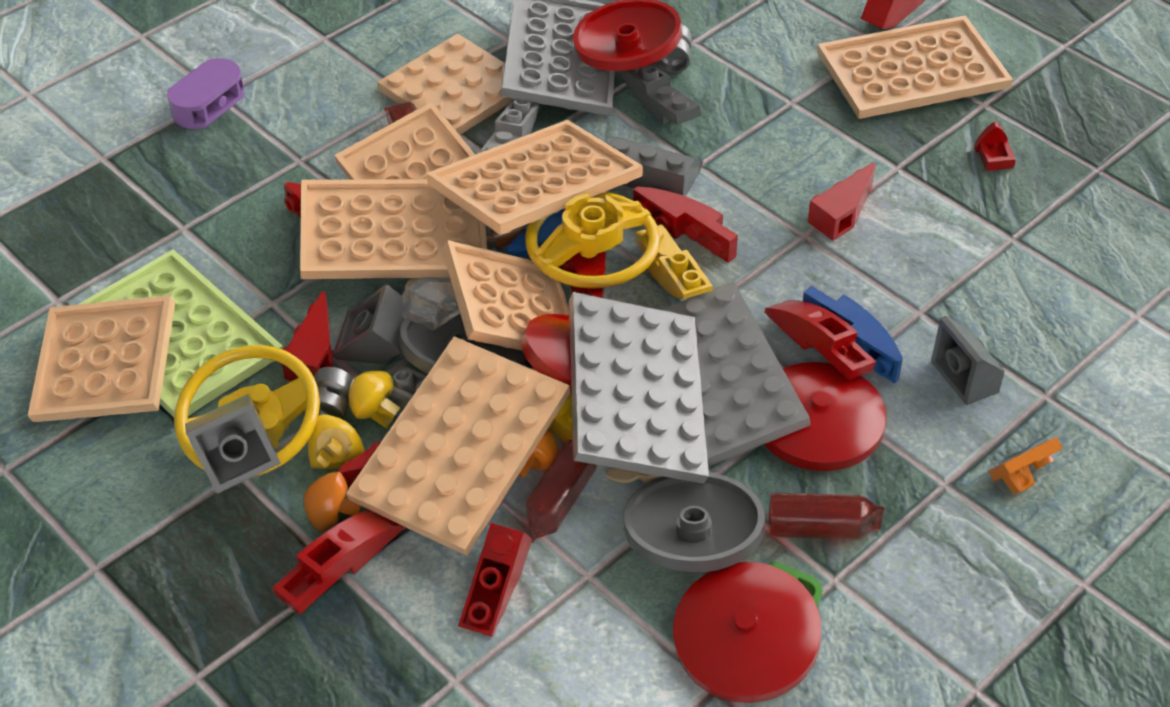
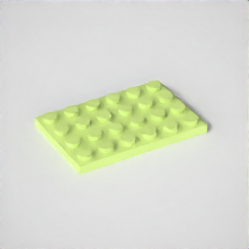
M174 249L79 303L88 304L166 295L172 296L175 301L160 405L173 417L177 400L184 385L194 372L211 358L227 350L248 345H266L283 349V346ZM249 358L232 362L218 369L196 391L190 404L188 416L274 361L264 358Z

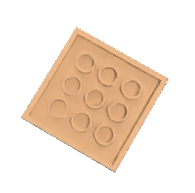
M458 33L377 82L378 91L411 113L433 102L459 135L512 101L511 98L501 96L505 63Z
M430 102L335 154V162L349 180L427 179L428 172L475 154L434 103Z
M449 240L443 246V255L469 340L522 350L521 338L528 323L533 318L543 314L569 315V306L561 283L544 274L536 267L532 260Z
M166 295L49 307L28 411V417L31 421L43 422L159 411L175 301L172 296Z

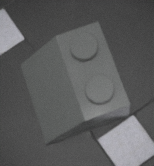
M386 284L347 311L333 357L337 360L382 364L392 357H398L402 353L399 347L401 325L404 319L413 313L415 305Z
M947 316L941 317L931 358L932 364L966 405L999 393L1005 372L1001 363L992 357L986 350L983 342L976 338L969 328Z
M249 394L185 423L186 435L217 494L281 464Z

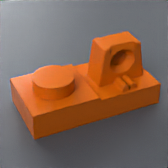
M1054 437L988 472L993 482L1002 478L1011 492L1017 494L1035 485L1029 466L1033 464L1037 470L1053 462L1052 454L1060 451L1063 447L1058 438Z

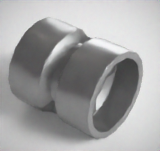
M682 25V37L676 48L667 56L655 62L656 66L667 74L681 73L689 66L692 34L686 26Z
M321 368L314 375L320 398L319 416L326 414L344 420L349 406L348 392L354 378L339 368Z

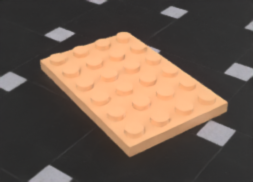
M966 15L821 43L817 47V54L858 119L1009 89L1013 81L1012 77Z
M565 120L428 172L427 184L499 235H502L528 223H533L552 213L559 212L575 196L590 193L591 198L642 177L643 166L571 121Z
M427 179L301 180V279L450 278L442 251L447 240L487 249L486 225L427 184Z
M453 337L346 492L348 500L467 556L570 395V386L457 337Z

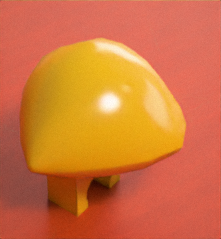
M384 371L364 372L352 380L348 392L349 405L352 414L357 419L365 420L372 418L386 429L400 410L399 406L386 398L392 393L394 387L392 376Z
M323 414L318 416L315 429L308 440V456L312 468H341L348 460L356 458L365 451L360 436L348 422L331 415Z

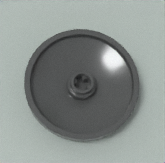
M457 304L424 307L408 315L402 322L399 336L400 350L412 365L427 374L453 337H457L522 366L525 365L526 357L522 350L469 340Z
M709 473V477L704 484L661 476L637 489L627 501L624 509V532L633 550L645 560L657 566L675 571L708 572L732 566L752 554L764 536L765 512L758 496L741 482L716 473Z

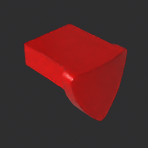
M992 122L979 135L974 144V149L979 153L986 171L1014 168L1016 158L1011 150L1005 131L997 122Z

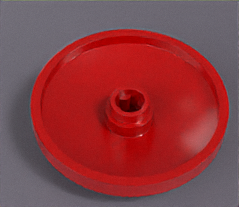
M619 0L603 5L587 14L574 30L573 43L579 59L591 67L607 71L632 70L653 64L671 53L681 40L682 25L678 12L664 2L658 0Z
M543 314L537 316L528 323L521 338L523 353L537 372L569 385L572 394L569 315Z
M823 362L799 363L783 368L810 417L811 425L765 443L764 445L774 455L800 468L816 471H833L854 466L873 454L883 438L887 415L882 397L868 380L862 376L848 380L832 364Z
M740 562L723 569L710 571L689 587L679 602L675 613L673 636L679 661L688 676L698 686L710 694L728 701L754 703L770 700L787 693L808 675L820 651L821 620L813 597L795 577L771 565L756 562Z

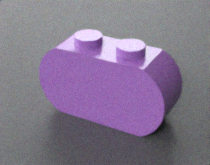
M209 59L170 87L167 91V97L173 121L178 126L187 129L204 128L244 98V87L239 66L228 59Z

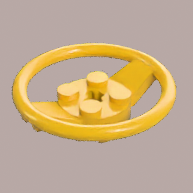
M609 192L598 194L591 198L590 193H585L569 200L565 204V211L562 214V224L554 230L540 248L537 241L539 229L552 214L529 223L525 235L527 252L538 269L558 282L580 288H606L634 279L652 264L660 246L659 230L651 213L647 209L645 210L639 201L634 202L624 196ZM643 225L647 232L648 243L644 254L637 262L622 271L608 275L586 276L570 273L558 268L578 252L586 258H592L598 253L612 249L622 243L623 229Z
M248 345L220 353L198 368L184 385L177 400L174 414L176 437L188 459L204 470L185 430V423L200 417L188 419L190 404L196 391L218 369L232 362L249 358H264L277 361L290 368L298 376V379L274 391H271L265 384L240 388L230 395L222 397L218 402V408L249 394L274 449L280 445L278 441L284 435L285 429L288 431L289 423L306 409L303 422L295 436L284 448L277 452L281 464L256 476L273 471L292 459L311 437L320 410L317 383L311 371L301 360L291 353L276 347Z

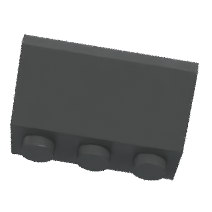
M613 136L608 143L611 147L643 166L642 177L634 179L627 184H622L630 188H636L637 186L648 187L686 196L703 166V161L694 157Z

